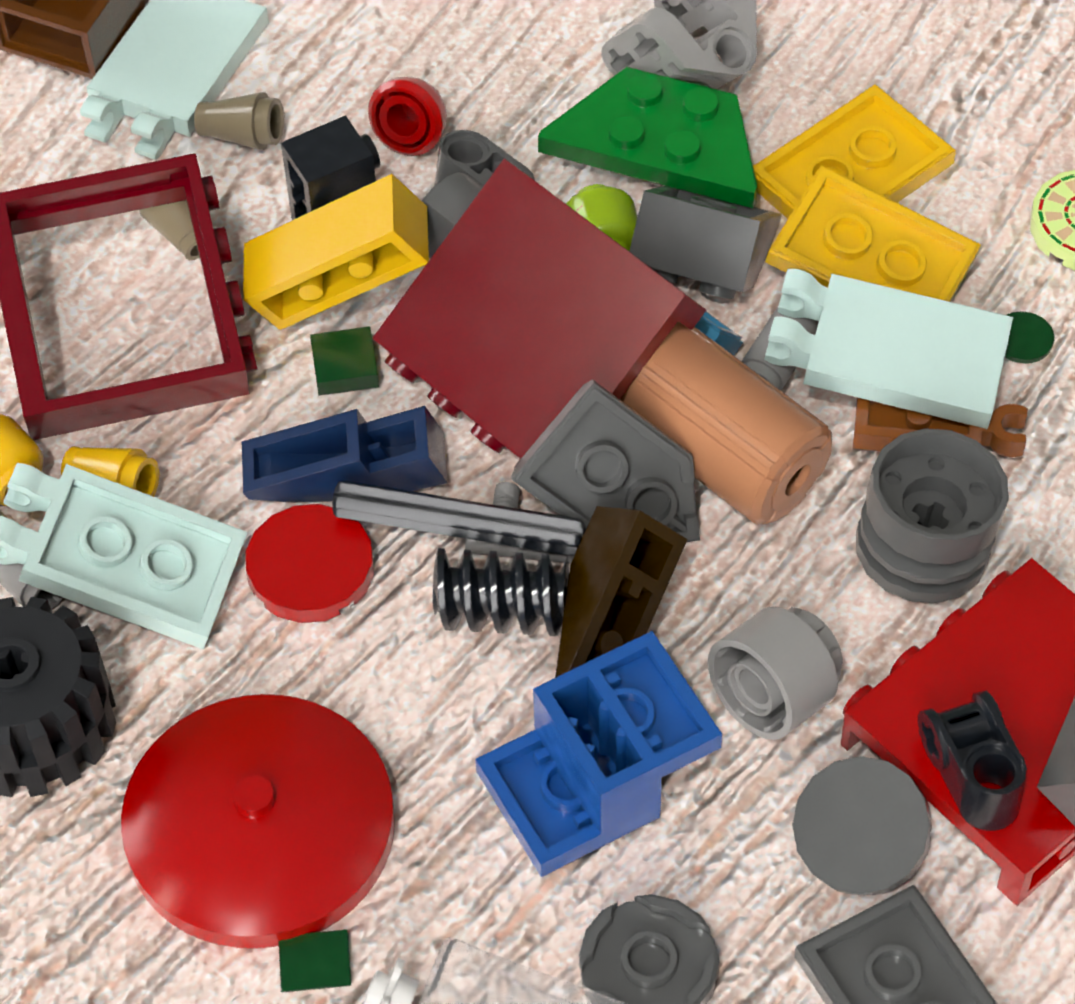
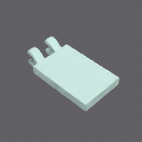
M150 0L86 87L88 97L81 106L80 115L92 120L84 130L85 136L105 143L112 137L117 124L124 115L135 118L131 126V133L142 136L134 148L135 153L154 160L161 156L174 132L190 137L195 130L194 114L197 104L199 102H214L269 24L267 7L246 0Z
M787 269L777 312L787 317L819 321L816 335L807 332L799 322L791 318L774 317L764 360L774 365L795 366L806 369L803 382L805 385L988 429L1013 317L836 274H831L829 285L825 287L806 271Z
M23 463L16 464L7 486L9 489L3 503L21 512L45 511L46 513L38 532L26 528L12 519L0 516V564H24L19 578L20 582L204 650L245 541L246 531L66 464L60 479L44 474L33 466Z

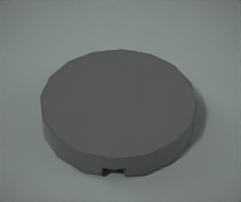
M863 756L835 761L814 775L797 800L792 824L797 852L811 874L838 892L861 896L891 892L912 878L928 855L932 828L928 800L915 781L888 761Z
M654 894L635 896V901L625 902L619 906L618 902L603 909L586 929L579 952L582 987L592 1004H707L713 997L719 974L720 960L718 949L710 935V928L702 916L679 900Z

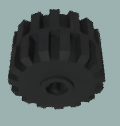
M13 597L0 599V795L13 797L17 786H26L30 797L48 794L46 783L61 778L64 785L68 786L81 778L78 768L80 763L86 761L96 765L106 752L101 737H113L116 719L112 708L116 707L96 639L88 625L81 627L77 613L64 605L52 613L48 599L30 597L26 607H16Z

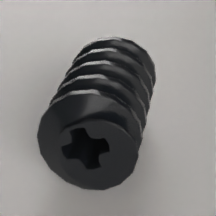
M438 548L433 573L432 602L434 614L436 615L439 612L444 629L453 631L456 630L463 613H465L471 632H481L489 614H491L497 633L503 634L508 632L514 617L517 616L523 635H532L540 618L543 617L549 636H559L562 630L569 580V558L567 556L561 572L556 573L554 572L549 554L542 553L535 571H528L523 552H516L509 570H502L497 551H490L483 568L480 569L476 568L471 550L464 549L457 567H450L445 548Z

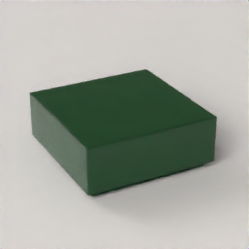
M370 326L310 334L318 396L379 387Z

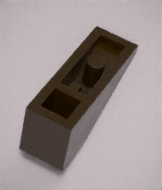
M596 506L570 565L555 678L648 632L686 545L687 538L641 510Z

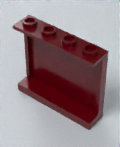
M504 158L372 339L390 352L384 362L394 371L412 383L420 377L433 387L427 397L438 407L455 418L462 411L476 422L470 430L476 438L498 453H501L504 447H506L521 459L584 384L593 379L620 399L676 323L679 321L692 330L706 312V309Z

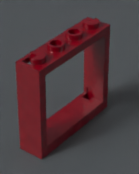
M196 153L0 192V303L23 417L32 440L250 394L247 372L258 370L250 334L238 336L234 318L245 316L240 288L237 280L225 281L222 264L232 262L229 241L225 226L213 228L209 211L220 209L217 190L212 175L201 177ZM186 200L224 363L49 400L15 235Z

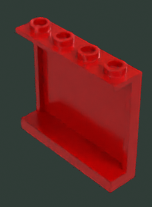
M1030 558L1013 573H1010L1008 570L1003 571L990 582L981 600L967 611L959 608L952 612L939 627L935 638L921 649L917 646L907 649L892 666L890 675L874 688L869 684L861 687L851 696L843 709L844 722L840 745L848 751L861 740L882 760L888 761L908 774L915 781L928 802L1001 867L997 888L1016 906L1075 855V826L1037 788L1075 697V594L1033 558ZM980 691H988L992 695L1002 713L1005 726L1020 754L1024 757L1027 767L1019 814L1011 825L1001 830L987 831L977 829L965 821L939 770L933 766L924 749L918 728L919 711L933 708L939 713L971 702L973 694ZM981 783V785L990 789L1003 788L994 783Z

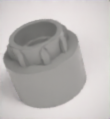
M780 607L762 609L716 642L708 654L710 679L725 708L747 730L757 736L770 740L783 738L833 700L837 693L838 680L841 676L843 663L840 646L829 627L813 613L794 607L788 610Z

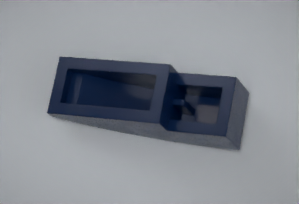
M421 406L366 422L360 412L354 409L242 441L243 494L248 500L331 502L336 485L342 480L408 491L446 484L447 471L444 433L426 406Z

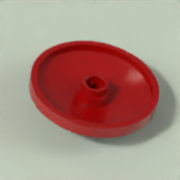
M271 694L246 695L210 704L184 717L166 730L151 745L136 766L126 789L121 813L123 847L132 876L145 899L158 914L178 929L203 941L234 948L253 949L279 946L278 941L290 939L305 933L321 932L351 912L367 896L381 875L390 854L395 826L394 802L389 776L382 759L368 738L350 721L327 707L297 697Z

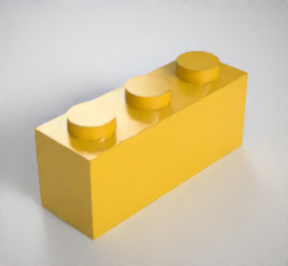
M390 174L245 242L243 300L276 328L282 330L426 265L429 261L427 205L393 174Z

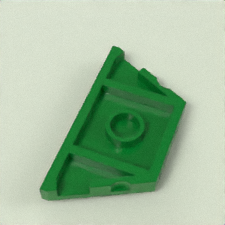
M625 67L543 128L538 135L539 153L749 208H754L756 203L757 184L737 94Z

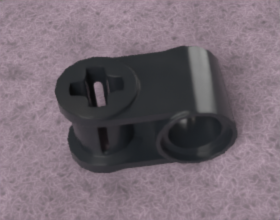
M980 691L973 694L971 702L939 713L933 708L919 711L918 728L924 749L933 766L939 770L965 821L977 829L987 831L1001 830L1011 825L1019 814L1027 767L1024 757L1020 754L1005 726L1002 713L992 695L988 691ZM981 783H994L1003 788L990 789L984 787Z

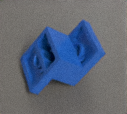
M650 631L533 688L535 730L476 758L475 762L477 774L539 875L543 877L660 818L662 778L722 748V733L654 632Z

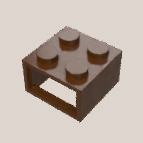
M0 0V50L93 79L149 0Z

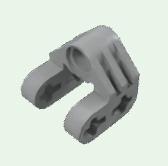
M654 0L655 8L648 10L623 26L603 45L601 52L605 65L614 76L625 67H630L718 89L751 70L755 64L757 55L756 0ZM704 26L708 32L695 40L691 33ZM717 53L721 57L723 63L720 61L719 57L717 56Z

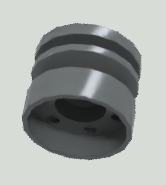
M926 428L902 434L882 448L872 468L866 491V501L862 507L861 518L856 529V554L866 574L885 591L914 602L939 603L958 598L979 583L988 564L991 550L996 540L995 535L1000 527L1009 500L1008 478L996 456L977 440L952 430Z

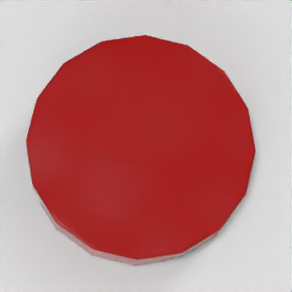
M322 504L296 505L271 515L254 531L245 551L246 575L248 585L254 596L256 594L257 598L264 602L265 608L276 617L298 623L327 621L341 615L340 609L347 607L353 600L355 605L366 595L374 575L372 544L361 523L357 520L338 518L333 514L332 507Z

